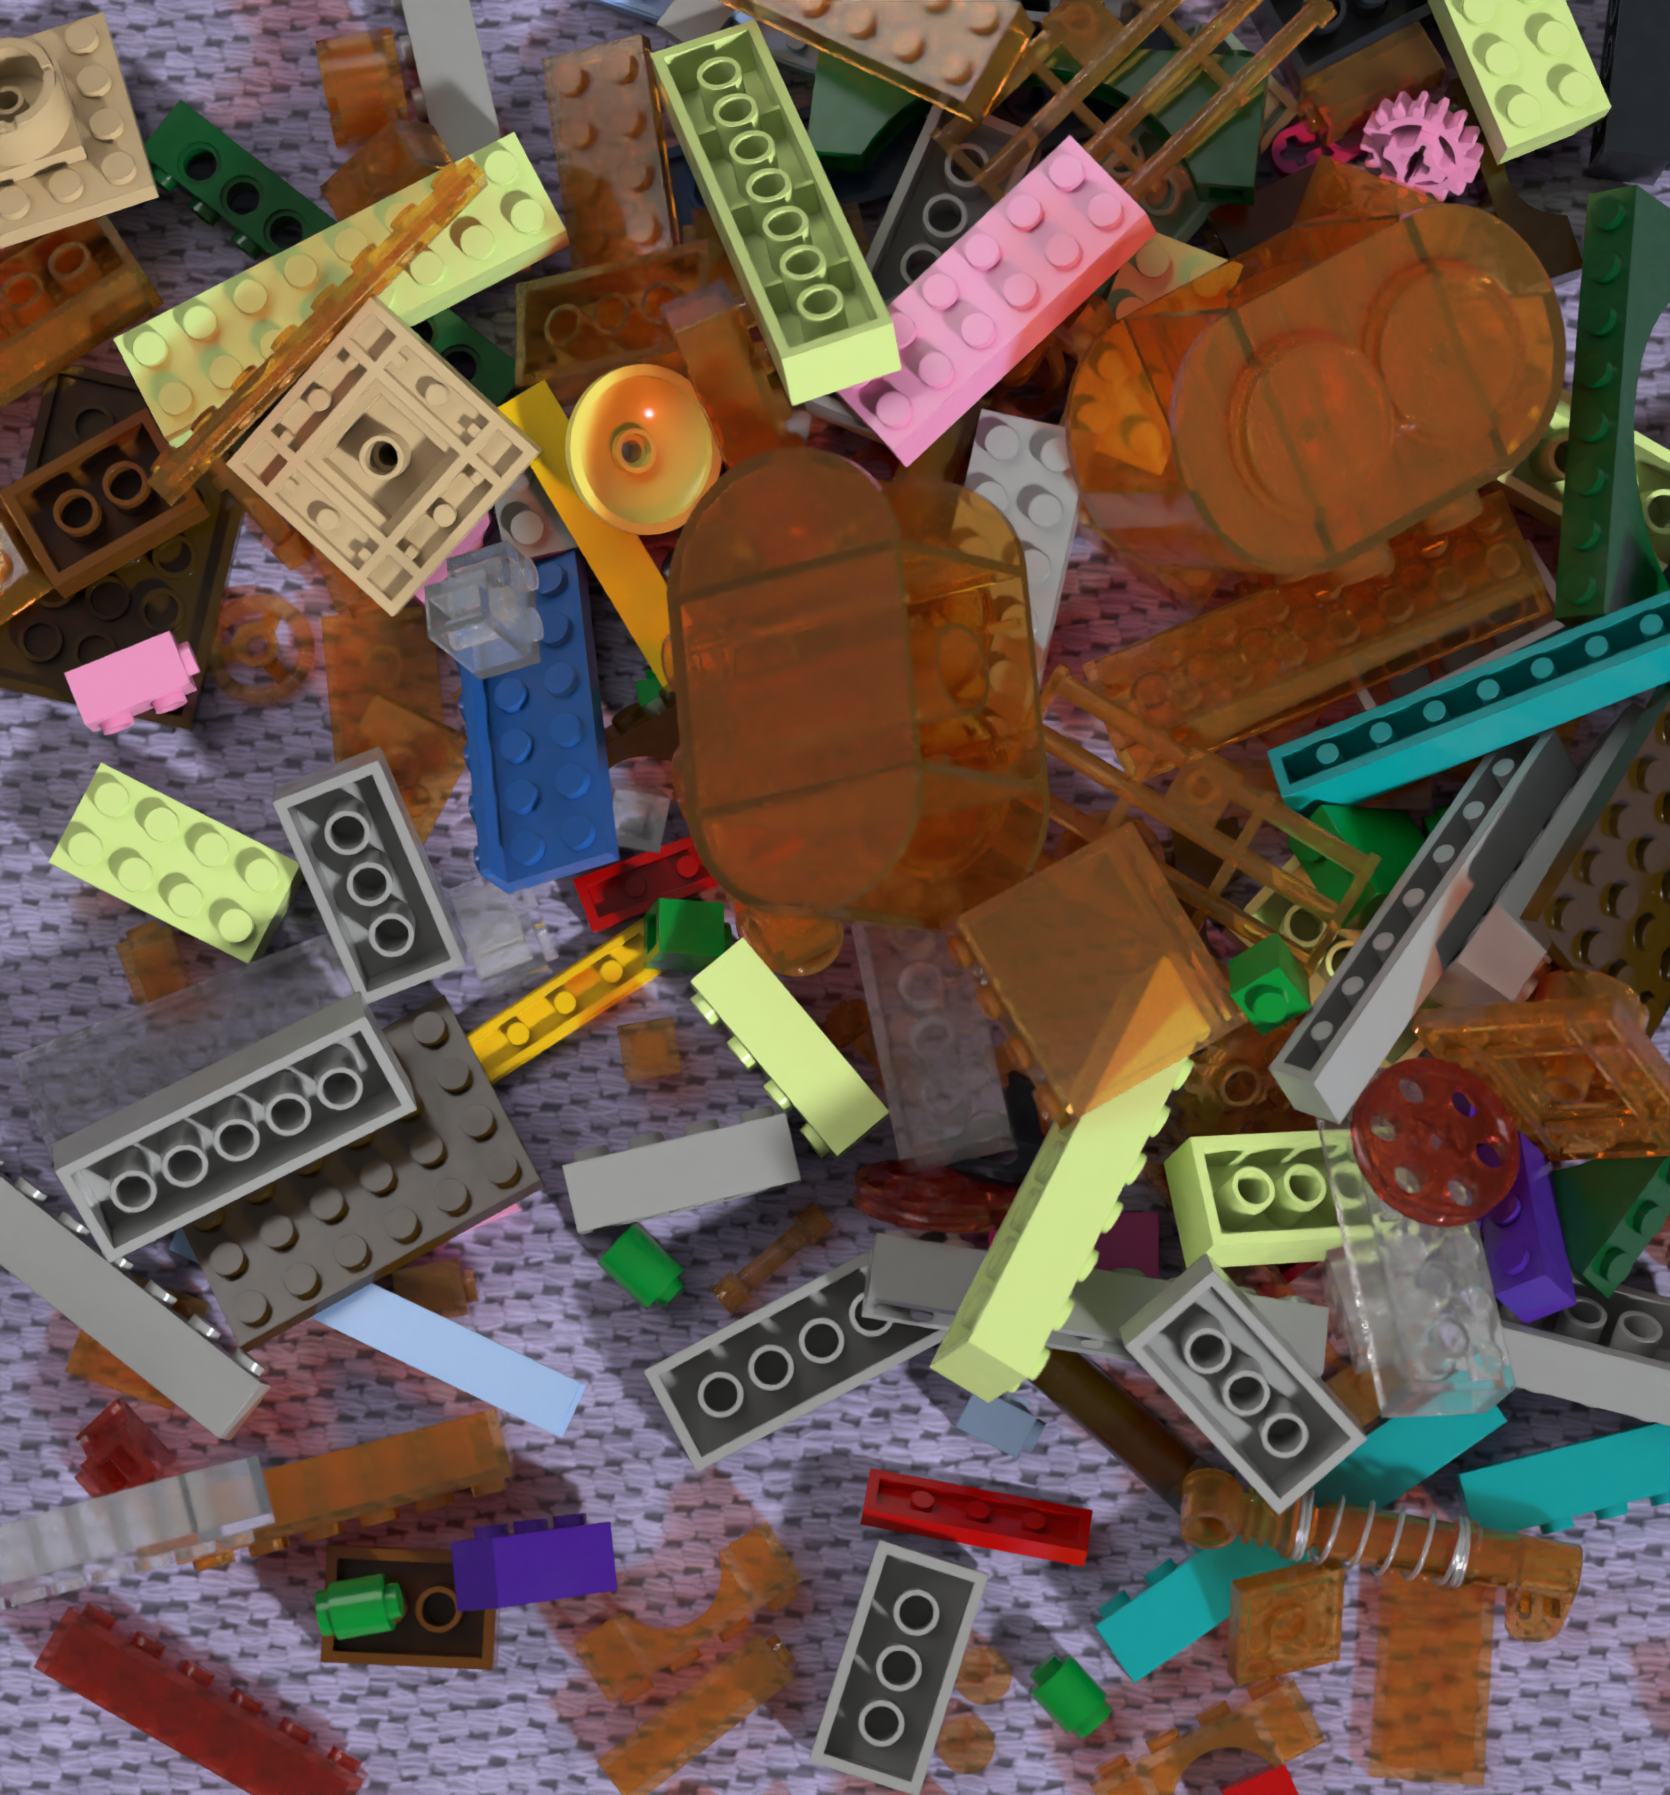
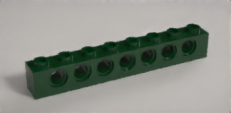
M181 99L144 144L155 184L169 194L175 187L180 189L192 199L187 207L196 216L211 227H214L218 221L235 232L230 239L231 242L255 261L261 254L266 258H270L288 249L281 248L275 244L276 235L284 227L296 226L303 230L301 242L338 223ZM210 159L217 163L216 170L210 178L197 181L189 177L190 170L197 161ZM251 192L260 196L257 208L251 213L237 214L232 211L233 202L239 195ZM448 308L410 327L412 329L422 326L430 329L433 332V337L429 345L450 365L459 360H467L476 365V372L469 382L496 407L518 396L531 381L528 371Z

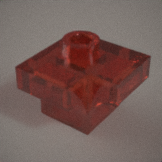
M122 1397L114 1400L75 1437L82 1446L87 1460L80 1465L82 1470L74 1478L110 1519L117 1517L177 1461L176 1457Z

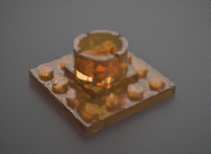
M1562 969L1550 972L1540 980L1532 1002H1498L1492 1005L1446 1006L1444 1008L1417 1010L1411 1029L1498 1138L1521 1131L1550 1161L1670 1156V1065L1645 1033L1649 1021V1011L1645 1003H1640L1639 995L1622 981L1593 970L1582 969L1580 973L1572 971L1565 973Z

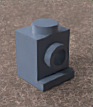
M1007 1391L989 1403L971 1393L955 1427L1017 1458L1021 1449L1029 1453L1033 1451L1046 1422L1026 1412L1031 1404L1030 1401Z

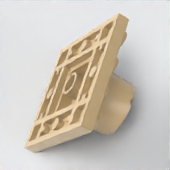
M101 12L24 38H0V249L158 198L156 184L112 34L104 13Z
M372 296L226 465L390 616L394 617L412 599L543 449L377 296ZM390 444L397 452L398 461L393 460L389 455Z

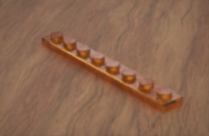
M468 156L458 166L454 162L445 166L431 182L430 188L433 191L419 206L415 203H410L402 209L390 225L393 232L379 246L371 243L356 256L350 266L353 273L339 287L334 283L327 286L312 302L310 308L314 312L299 327L291 324L276 337L270 347L274 353L259 368L254 364L247 367L232 383L230 389L234 393L219 408L212 405L196 418L190 428L194 434L179 449L171 446L154 461L150 468V471L154 474L146 482L170 507L321 355L366 301L372 296L378 297L488 186L484 171Z

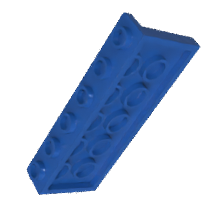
M573 549L479 581H475L462 570L452 573L453 594L448 598V605L451 616L456 623L457 644L453 647V655L457 668L461 673L462 693L458 697V705L462 718L466 723L468 743L464 745L463 755L466 766L471 773L473 794L469 796L468 805L472 819L476 823L478 845L475 846L473 855L478 872L483 878L493 883L505 893L510 894L618 861L619 854L585 557Z

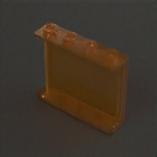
M1132 821L956 917L945 929L949 937L945 940V946L952 961L960 970L967 968L978 987L974 990V995L980 1009L989 1020L992 1021L996 1018L1007 1037L1003 1044L1009 1059L1019 1071L1026 1069L1037 1088L1033 1091L1037 1107L1048 1121L1051 1122L1055 1119L1061 1130L1214 1041L1217 1042L1235 1032L1249 1021L1230 996V988Z

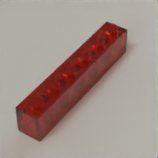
M88 1602L84 1609L78 1605L67 1608L33 1667L251 1795H359L369 1777L368 1774L359 1769L363 1760L355 1754L333 1744L330 1751L323 1749L310 1741L314 1732L302 1723L288 1716H284L280 1723L261 1712L265 1704L257 1697L237 1687L234 1688L232 1694L212 1684L216 1676L213 1672L190 1659H186L182 1666L162 1655L166 1649V1645L139 1630L136 1631L133 1637L114 1627L118 1619L115 1615L92 1602Z

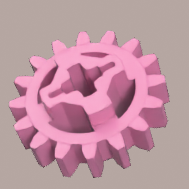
M1405 91L1399 93L1395 103L1384 98L1377 112L1372 111L1363 130L1365 135L1360 143V149L1369 152L1364 162L1366 167H1379L1381 169L1376 180L1377 182L1382 184L1392 180L1397 184L1395 187L1396 195L1401 196L1405 193L1406 189L1414 191L1417 202H1423L1426 193H1432L1438 202H1444L1449 190L1459 196L1463 193L1466 183H1472L1481 164L1479 160L1484 151V145L1476 142L1480 133L1479 127L1465 126L1464 122L1468 112L1465 109L1455 113L1449 111L1450 99L1446 97L1441 99L1438 104L1430 102L1427 91H1422L1417 101H1412L1410 96Z

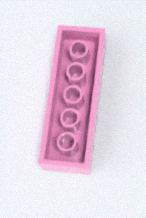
M1069 135L886 307L893 321L902 369L836 391L835 393L907 468L1156 234L1147 213Z

